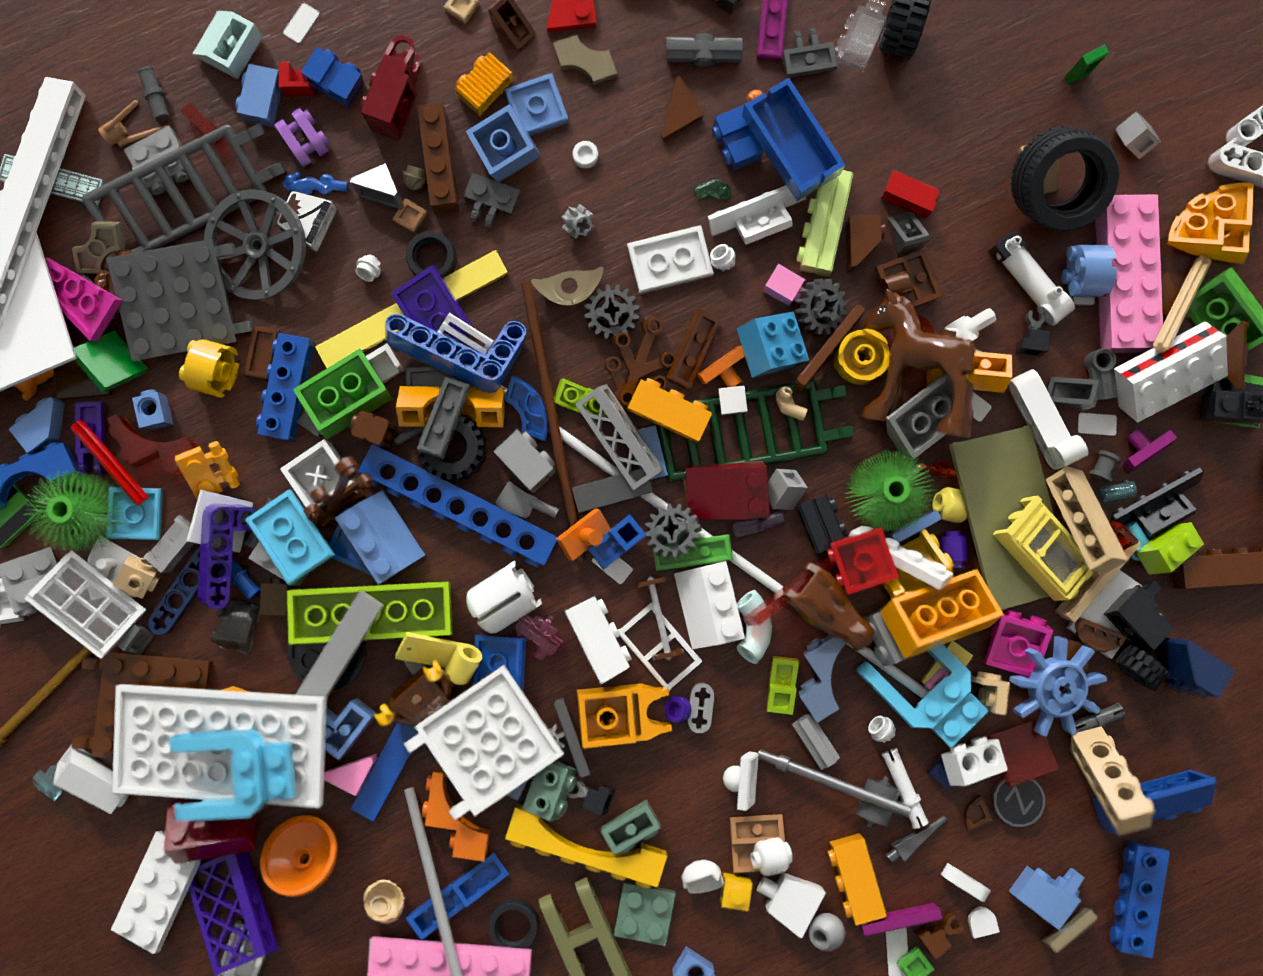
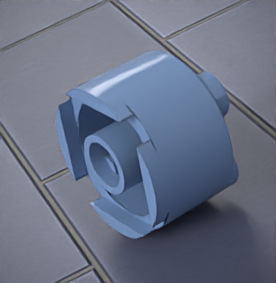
M1075 245L1068 247L1067 268L1063 269L1061 280L1062 284H1067L1070 296L1105 297V294L1112 292L1117 275V267H1112L1111 259H1116L1112 246Z

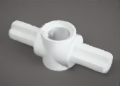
M989 308L972 318L963 316L947 325L945 329L957 331L956 337L973 341L978 338V331L994 323L997 319L994 311Z

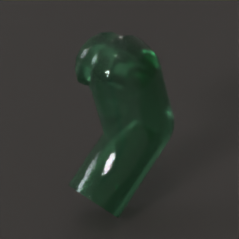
M711 179L693 187L697 199L711 195L719 200H728L732 194L731 188L717 179Z

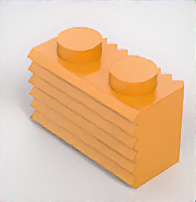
M489 52L485 57L481 56L475 61L473 70L468 75L464 74L458 79L455 91L457 97L463 103L469 106L478 116H481L514 79L512 72Z

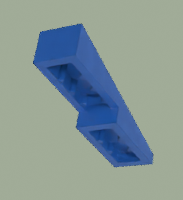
M494 852L441 890L448 919L464 907H468L509 875ZM431 898L406 915L407 921L420 940H423L438 928Z

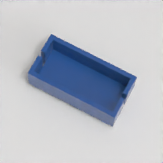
M790 78L769 89L768 95L764 92L744 105L743 119L796 201L815 191L818 185L823 186L842 173L845 163Z

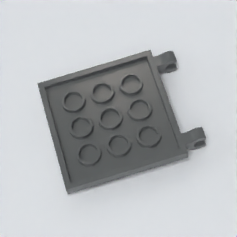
M214 239L106 258L115 295L123 300L119 306V311L132 361L185 352L192 340L204 339L219 344L238 342L236 334L253 331L252 320L235 324L233 322L218 257L235 255L234 244L215 246Z

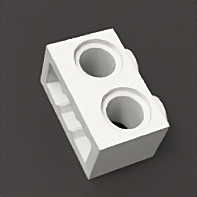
M987 736L971 739L972 744H956L950 748L951 751L941 754L950 785L966 786L1007 771L999 739H987Z

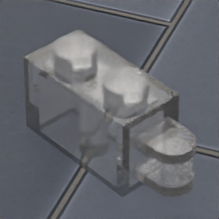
M868 0L865 7L858 6L855 14L850 12L844 26L848 29L846 37L840 35L835 50L839 51L836 58L838 62L862 72L864 71L887 16L881 14L886 4L885 2Z

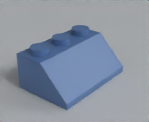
M384 490L359 502L335 518L378 585L425 556V553Z

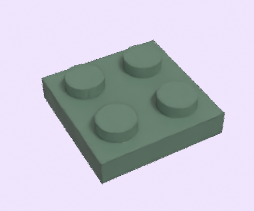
M624 881L614 936L666 946L675 891L654 886L644 888L636 883Z

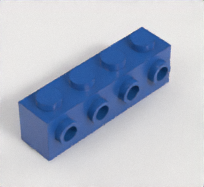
M278 333V338L273 341L272 354H274L272 364H269L266 376L269 381L267 389L263 390L261 396L263 409L262 414H259L256 420L257 434L295 443L298 429L297 421L300 418L302 404L293 389L308 380L315 342L311 339Z
M1128 840L1127 847L1123 850L1124 868L1118 880L1120 888L1119 898L1114 904L1116 917L1114 926L1110 929L1111 945L1120 952L1153 958L1170 851L1160 846Z

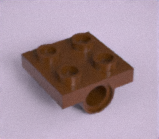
M924 249L881 264L875 268L885 297L887 289L891 292H896L900 296H904L908 301H911L914 308L942 297L941 290Z

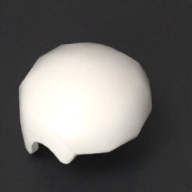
M694 861L685 868L682 874L684 888L688 889V892L691 894L710 892L724 885L721 870L712 861Z

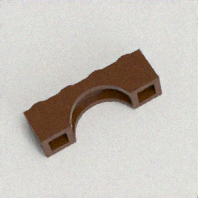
M442 102L419 105L417 110L430 206L434 214L460 211L450 155V134L446 110Z

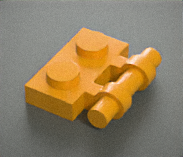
M218 441L209 444L208 447L211 450L209 453L204 454L199 446L175 456L176 463L197 500L200 490L216 494L223 492L220 485L222 482H227L232 489L240 485L237 479L238 473L234 467H231L227 460L229 456L226 450L221 448ZM213 463L218 464L221 470L214 473L210 465Z

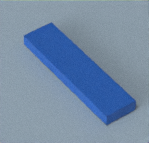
M396 724L351 810L373 822L376 820L412 753L408 752L404 744L419 734L415 726Z

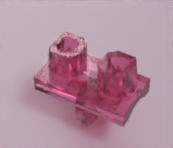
M526 614L515 626L517 630L514 637L526 638V643L531 639L538 644L533 654L539 660L544 661L550 654L553 655L563 640L555 635L558 630L550 624L554 617L549 615L544 620L537 615L532 619Z

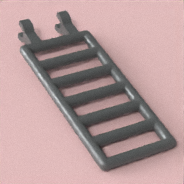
M260 123L237 135L230 125H224L84 194L82 201L95 222H107L95 201L109 195L140 245L131 250L132 253L159 249L206 226L211 213L216 208L217 204L188 155L203 149L229 195L238 192L212 146V143L226 137L251 181L254 190L267 192L263 182L284 173L286 169L280 161L258 173L255 170L242 144L265 133ZM178 160L209 211L196 219L165 168ZM154 172L157 173L186 224L172 230L143 182V177ZM133 183L163 235L151 241L148 240L119 192V189ZM248 200L247 202L250 204L256 200ZM239 204L233 207L226 215L240 209Z

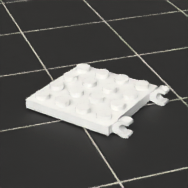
M505 665L416 725L415 728L419 734L404 744L410 753L423 743H426L464 799L449 811L454 820L469 810L476 816L564 754Z

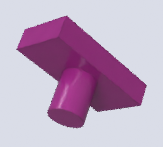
M1140 428L1137 429L1127 439L1138 452L1128 458L1122 467L1130 474L1170 447L1177 437L1169 430L1151 442Z

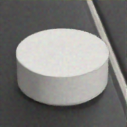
M582 141L574 147L573 159L576 165L586 169L596 164L598 150L592 142Z

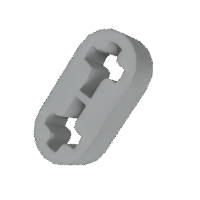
M697 683L690 692L691 715L687 722L693 732L704 733L710 728L712 721L714 691L706 683ZM704 687L706 693L710 695L709 698H704L703 706H699V697L695 696V692H700L701 688ZM698 709L703 710L702 717L706 720V724H701V728H697L696 723L692 722V718H697Z

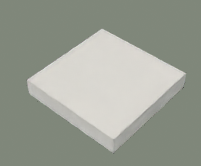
M200 490L186 541L201 544L202 515L207 506L211 504H241L252 507L253 502ZM218 511L214 515L215 524L222 520V511ZM247 511L242 513L240 517V521L242 524H244L246 522L245 519L249 517ZM234 531L232 551L240 553L246 531ZM220 537L214 539L212 547L219 548L221 545Z

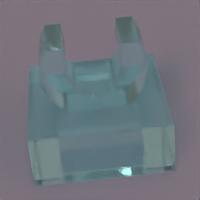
M56 765L51 766L46 774L39 770L32 777L34 786L53 801L62 794V789L53 784L54 778L52 775L56 772Z

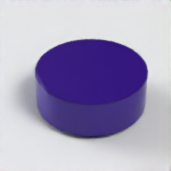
M681 696L668 699L665 704L667 719L673 723L687 721L691 715L690 702Z

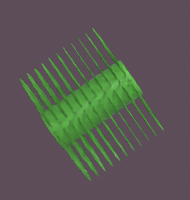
M896 450L895 456L893 453V457H895L893 470L894 458L892 465H890L892 459L890 451V463L888 461V453L886 452L887 465L884 453V462L881 457L882 464L880 460L879 464L877 461L876 464L874 463V466L871 464V471L865 463L864 465L860 463L863 469L859 467L860 470L855 475L856 477H854L856 478L855 480L860 482H857L848 489L858 487L854 490L861 488L862 490H851L844 493L855 494L847 498L867 496L850 502L870 498L853 505L856 506L864 503L851 512L862 509L860 514L864 515L866 511L869 514L867 518H872L871 521H874L873 525L875 524L878 528L881 525L882 530L885 529L887 519L886 527L888 532V520L890 522V531H892L891 519L893 530H895L894 521L896 523V530H898L897 521L899 523L900 519L902 523L901 518L907 528V523L904 520L905 517L907 522L909 521L906 516L909 518L907 513L915 522L910 512L912 513V508L917 511L916 508L925 507L924 504L920 503L922 502L920 499H923L922 497L928 494H923L926 491L922 489L930 487H912L922 483L909 486V484L926 478L923 477L913 481L926 472L917 474L921 470L912 469L914 465L910 466L912 465L911 463L908 465L907 462H904L905 455L903 461L901 460L899 463L900 455L897 458Z
M66 470L67 478L62 483L64 488H60L61 479L59 477L56 482L57 489L53 485L54 481L51 483L50 489L54 494L52 495L51 491L48 492L50 497L47 500L49 501L40 500L41 504L48 507L37 506L47 509L33 510L45 515L30 514L42 517L37 520L47 518L42 523L49 522L43 526L45 527L43 528L44 532L49 526L52 528L47 535L48 540L51 538L53 529L57 528L58 530L55 531V537L53 538L54 541H57L59 530L62 527L63 533L59 536L61 547L64 544L63 548L65 550L66 544L68 550L72 548L73 551L74 547V551L75 548L76 550L78 548L79 551V545L81 551V544L84 542L82 533L86 534V540L83 544L85 550V547L88 548L90 542L88 540L90 538L88 528L92 534L91 542H95V534L98 535V540H100V536L103 534L98 529L104 533L103 529L105 528L102 525L104 526L106 524L104 522L109 521V518L104 517L109 515H104V513H119L108 511L110 509L106 508L120 509L105 505L110 503L108 502L110 500L103 501L104 498L109 497L107 492L102 496L100 495L104 492L103 489L105 487L103 485L100 487L99 494H95L99 484L97 481L94 483L90 474L88 476V473L87 477L86 473L85 476L83 474V479L80 474L79 478H77L76 473L75 475L73 474L72 478L75 479L69 482L68 486L70 489L68 491L66 483L69 473ZM75 484L74 487H76V488H75L74 490H76V491L73 493L72 487H73V485ZM81 486L82 491L79 494L78 489ZM87 487L88 492L84 495V492H86L84 489ZM68 528L67 531H68L69 533H68V534L66 535V537L64 538V536H65V535H64V534H65L64 532H65V530ZM72 529H74V532H75V533H74L73 536L71 537V534H70V533H71Z

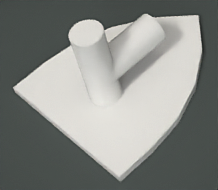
M103 537L102 545L99 542L100 540L97 539L94 551L92 548L87 563L113 583L129 554L137 558L140 557ZM89 585L87 587L91 600L105 598L93 586Z

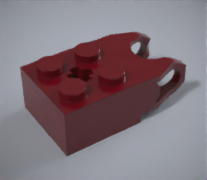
M401 34L390 42L377 72H373L370 78L369 86L371 88L369 93L363 97L360 104L361 113L370 129L396 140H400L417 97L414 87L421 67L419 55L415 53L413 39ZM401 42L409 44V50L405 49L400 54L396 53L397 44Z

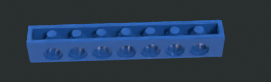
M374 444L371 445L358 470L362 474L369 473L374 480V486L377 487L378 483L387 486L386 492L398 498L403 494L411 498L410 504L422 510L424 506L433 509V516L443 521H446L448 517L457 521L455 527L467 533L472 529L480 533L479 539L491 545L493 541H496L503 545L501 550L513 556L517 552L526 556L524 561L536 568L540 564L546 566L557 544L556 536ZM388 466H393L395 468V475L393 478L386 480L384 470ZM413 477L417 478V489L409 491L406 487L407 481ZM434 489H439L442 494L440 501L437 503H432L429 499V494ZM461 500L465 505V509L461 514L455 515L452 511V505L454 502ZM485 512L488 516V522L484 526L479 527L475 523V517L478 513ZM502 524H509L511 527V534L507 538H501L498 535V528ZM526 535H531L535 541L533 548L530 550H525L521 546V539Z

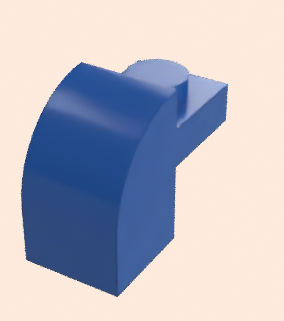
M628 515L603 536L602 542L599 545H592L588 548V551L604 570L644 538L646 534L632 516Z

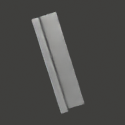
M607 384L599 386L575 403L633 490L664 470ZM594 397L600 405L599 415L590 414L584 405ZM603 420L612 422L614 425V437L604 435L602 432ZM617 442L625 443L629 447L628 458L619 457L616 452ZM632 464L640 465L647 474L637 482L630 473Z

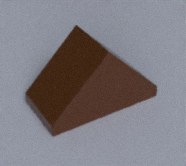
M497 0L488 8L492 25L515 49L519 50L536 34L514 0Z

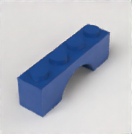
M54 442L46 445L44 451L37 454L28 453L19 457L18 462L11 465H0V510L7 507V498L12 486L24 477L40 475L44 476L47 480H53L55 484L56 478L58 480L59 477L62 483L67 478L66 470L69 473L67 481L69 480L70 472L71 479H73L72 476L75 473L78 477V464L71 448L64 443Z

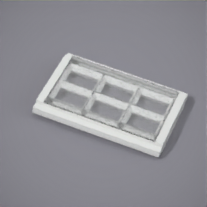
M72 550L24 598L100 659L107 655L127 633L132 624H135L146 612L143 606L125 594L121 589L112 586L113 583Z

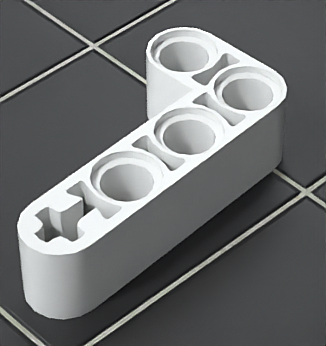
M1031 369L1011 379L1008 384L1009 390L1027 425L1031 426L1034 439L1048 465L1056 470L1088 455V448L1085 442L1078 435L1070 436L1039 374L1034 369Z

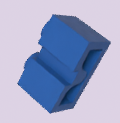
M316 47L301 71L304 81L310 82L314 88L349 108L364 84L360 69L351 63H347V65L345 63L341 64L338 62L339 58L330 50L326 49L323 51Z
M744 106L716 116L714 127H712V133L716 142L720 141L724 149L722 150L723 159L727 165H731L733 171L761 160L764 152L742 117Z

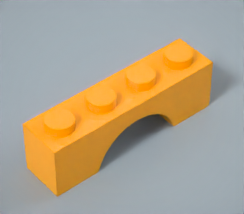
M400 386L396 404L399 426L425 427L441 387ZM471 387L461 414L471 418L477 427H503L505 414L504 387H500L493 393H486Z

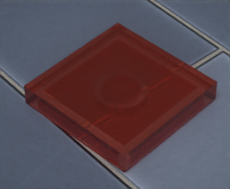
M1038 719L988 736L989 739H999L1008 769L1002 772L1008 787L1059 769L1046 736L1034 731Z

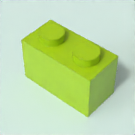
M1192 522L1176 524L1156 535L1138 550L1136 554L1149 575L1169 573L1179 567L1201 548L1204 543Z

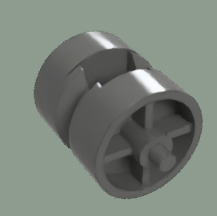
M886 776L880 781L867 778L864 787L865 790L896 802L900 793L899 789L890 786V783H888L889 777ZM860 799L855 813L868 821L867 827L872 828L873 823L888 826L893 812Z

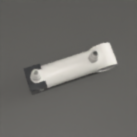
M1014 230L988 252L999 265L1003 263L1038 306L1039 314L1045 312V322L1054 326L1074 311L1075 304L1061 287L1055 286L1025 249L1024 245L1026 242Z

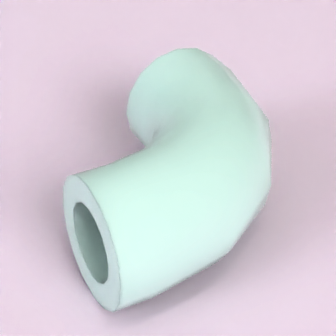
M752 590L745 594L737 603V608L746 622L745 639H742L739 643L737 650L747 661L757 664L770 644L772 622L769 609L756 590Z

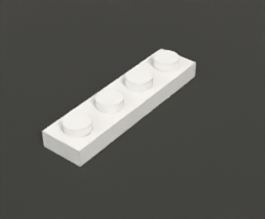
M860 526L851 531L849 536L858 535L873 530V528ZM886 538L896 567L939 590L950 583L953 573L947 571L945 566L937 562H930L923 558L919 552L907 550L900 546L896 540Z

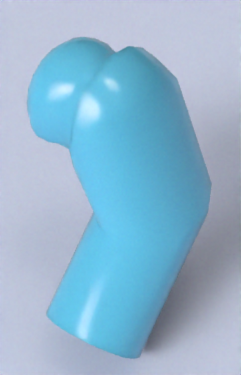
M1137 521L1126 525L1125 529L1131 537L1136 538L1141 543L1131 556L1133 560L1140 561L1136 552L1146 545L1149 540Z

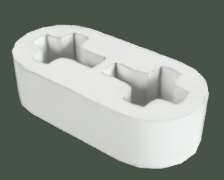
M949 863L946 864L941 873L947 880L982 902H985L991 892L987 887Z

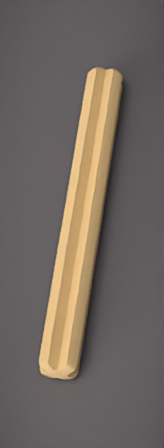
M1200 255L1199 258L1195 259L1153 344L1154 349L1159 350L1160 353H1164L1170 348L1209 269L1211 259L1205 255Z

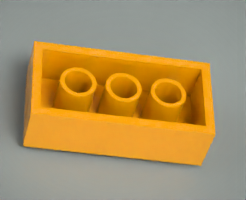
M978 569L951 578L950 583L940 590L933 586H928L894 598L880 611L884 622L905 659L989 628L1004 615Z

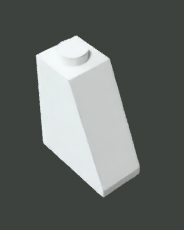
M71 744L57 763L53 784L111 814L117 806L121 807L125 803L129 794L112 793L113 770L95 757H91V754L86 750L71 748Z

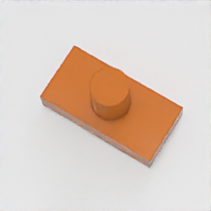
M742 346L735 347L698 373L697 377L700 382L706 384L717 375H720L727 387H734L742 380L732 365L745 357Z
M593 509L558 536L556 540L567 559L574 561L592 545H599L602 542L603 536L611 528L601 511Z

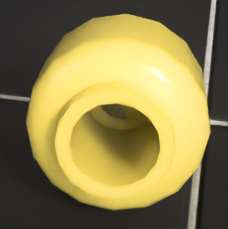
M946 487L935 494L932 504L933 510L938 511L942 520L961 523L968 518L960 489Z

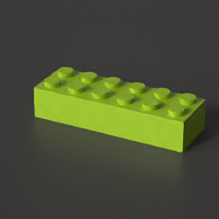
M450 582L287 591L289 644L328 642L360 591H364L384 605L363 640L404 638L407 632L424 636L453 635Z

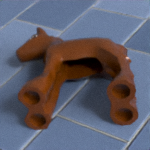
M887 289L884 301L864 322L865 329H872L877 332L889 328L894 330V339L889 352L887 378L880 396L864 407L861 417L886 422V418L900 408L911 370L914 368L921 370L941 369L951 384L953 399L950 412L939 423L936 432L970 438L974 385L969 381L968 375L975 373L973 363L976 352L975 345L969 339L964 340L963 338L956 337L957 331L941 329L940 334L922 332L918 315H916L911 301Z

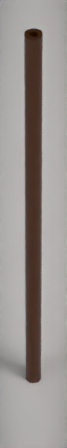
M527 281L521 283L568 527L570 528L578 522L532 283ZM584 553L577 557L575 562L585 561Z

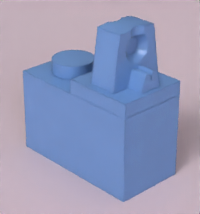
M1026 866L1009 892L1060 930L1081 901L1078 898L1080 893L1078 888L1084 877L1073 868H1070L1063 878L1059 876L1054 880L1040 868L1034 871Z

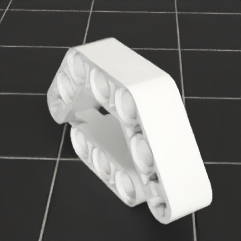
M1263 106L1227 132L1226 140L1228 143L1209 158L1208 164L1213 172L1246 183H1253V185L1263 188V153L1245 147L1263 134V120L1261 116L1263 117ZM1247 163L1251 165L1252 170L1248 167Z

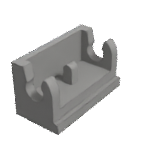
M182 515L174 519V524L154 548L144 555V558L160 573H171L195 544L186 541L191 522Z

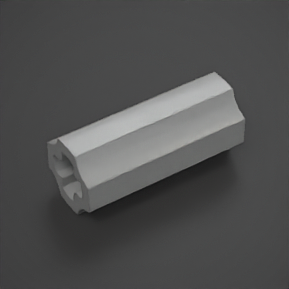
M811 713L803 715L792 724L821 770L830 767L840 758Z

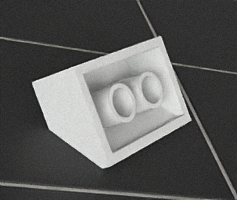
M726 561L674 573L692 649L745 639Z
M594 596L565 611L601 684L630 667L628 661L632 660L626 646L620 647L616 639L620 634L614 622L608 623L605 614L609 612L602 599L597 601Z

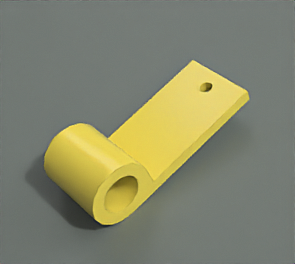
M407 632L395 654V658L434 666L433 661L436 660L439 667L445 668L452 683L465 685L469 683L480 664L482 654L478 648L470 644Z

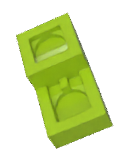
M772 656L767 712L793 715L796 697L795 686L799 666L798 659Z

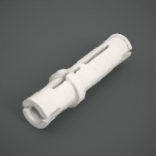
M898 748L890 749L894 758L893 761L888 751L882 753L897 789L900 790L899 794L902 799L900 803L912 807L909 819L913 829L920 828L917 816L920 818L923 826L927 825L929 821L919 801H921V798L914 791L898 753Z

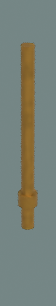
M84 646L0 728V747L7 741L6 737L82 664L83 658H88L93 653Z

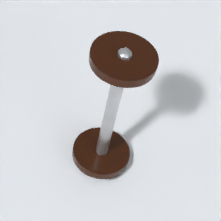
M649 575L647 581L636 583V588L649 585L664 652L654 654L652 657L653 660L666 658L670 661L673 656L683 654L684 652L683 648L670 650L655 584L667 580L666 576L654 579Z

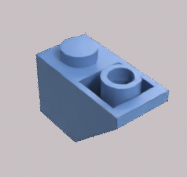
M53 397L44 398L36 404V408L29 414H23L15 420L16 424L10 427L9 430L27 453L37 454L44 451L46 445L60 440L65 404L60 399Z

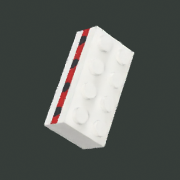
M1203 322L1176 336L1166 352L1160 353L1159 350L1153 348L1114 368L1118 406L1138 423L1228 376L1226 335L1207 322Z

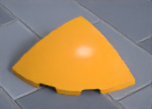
M1253 183L1223 185L1216 192L1206 196L1202 193L1187 204L1186 209L1180 216H1176L1167 244L1196 256L1205 255L1212 260L1244 264L1249 253V231L1252 226Z

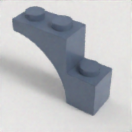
M831 635L821 641L819 638L814 639L806 645L807 650L803 651L819 679L815 681L812 678L802 684V690L799 691V695L817 723L839 710L832 692L831 673L834 661L846 642L841 638H834Z

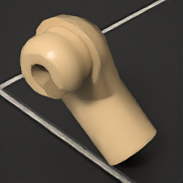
M787 386L781 387L776 393V401L780 411L785 415L803 421L808 409L795 405L791 395L793 393L791 388Z

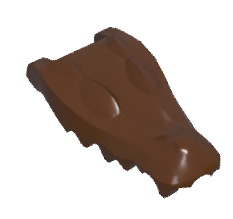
M807 562L803 570L812 579L800 595L787 589L782 597L813 628L824 630L825 634L831 635L834 638H841L852 646L854 651L865 649L873 640L875 635L874 628L857 612L838 581L829 572Z

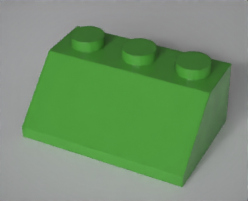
M1232 267L1198 289L1187 312L1196 326L1207 322L1227 337L1242 321H1247L1249 323L1246 336L1248 351L1263 343V308Z
M360 348L293 389L317 430L327 440L349 427L355 414L358 415L361 411L371 413L393 399Z

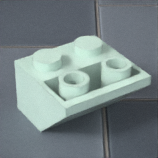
M217 11L194 50L193 55L238 79L263 36L255 24L234 12Z

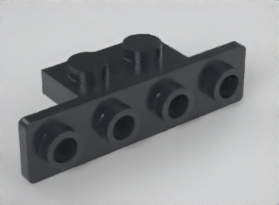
M1201 467L1194 471L1188 470L1181 474L1178 480L1172 483L1166 482L1159 486L1156 492L1151 495L1145 494L1140 496L1131 506L1118 508L1111 515V528L1115 530L1134 519L1151 539L1194 515L1197 509L1182 492L1200 483L1204 470Z

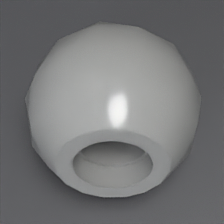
M822 913L815 916L808 929L813 945L825 952L836 950L845 939L846 932L842 921L831 913Z

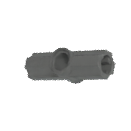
M699 33L694 35L693 38L666 37V62H693L694 65L701 67L712 66L715 62H742V38H715L710 33Z

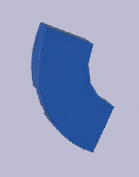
M511 376L504 401L511 404L519 413L522 422L521 433L523 434L526 431L531 437L547 441L549 425L542 398L526 381L516 376Z

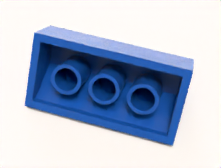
M1187 770L1139 783L1145 799H1150L1154 807L1151 824L1156 819L1171 820L1177 818L1179 813H1197L1203 810L1202 807L1212 805L1216 787L1215 778L1194 770ZM1092 796L1100 827L1112 834H1118L1097 796Z

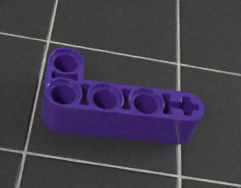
M211 504L203 511L198 599L212 609H222L229 601L234 531L252 530L247 522L242 524L240 521V517L245 511L248 512L249 516L257 512L252 507L241 504ZM222 511V520L215 524L214 515L216 512ZM220 537L221 545L219 548L213 549L212 543L214 539ZM218 563L220 566L219 572L212 576L211 568ZM215 591H216V592H217V596H213V597H212V600H211V599H210V595H214V594H215Z

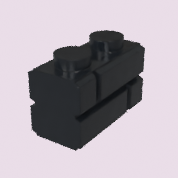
M825 494L795 506L814 554L831 549V542L848 536L844 523L842 521L838 522L835 515L838 512V508L833 497L828 498V495Z

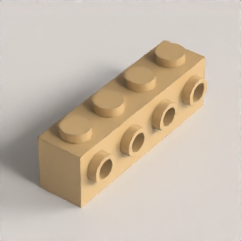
M1066 466L1047 478L1046 482L1051 490V494L1056 500L1091 571L1108 573L1127 562L1128 559L1083 471Z

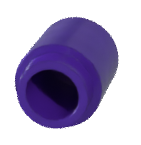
M961 531L945 532V537H940L941 552L943 554L947 553L954 564L952 568L966 567L965 561H968L967 536H961Z

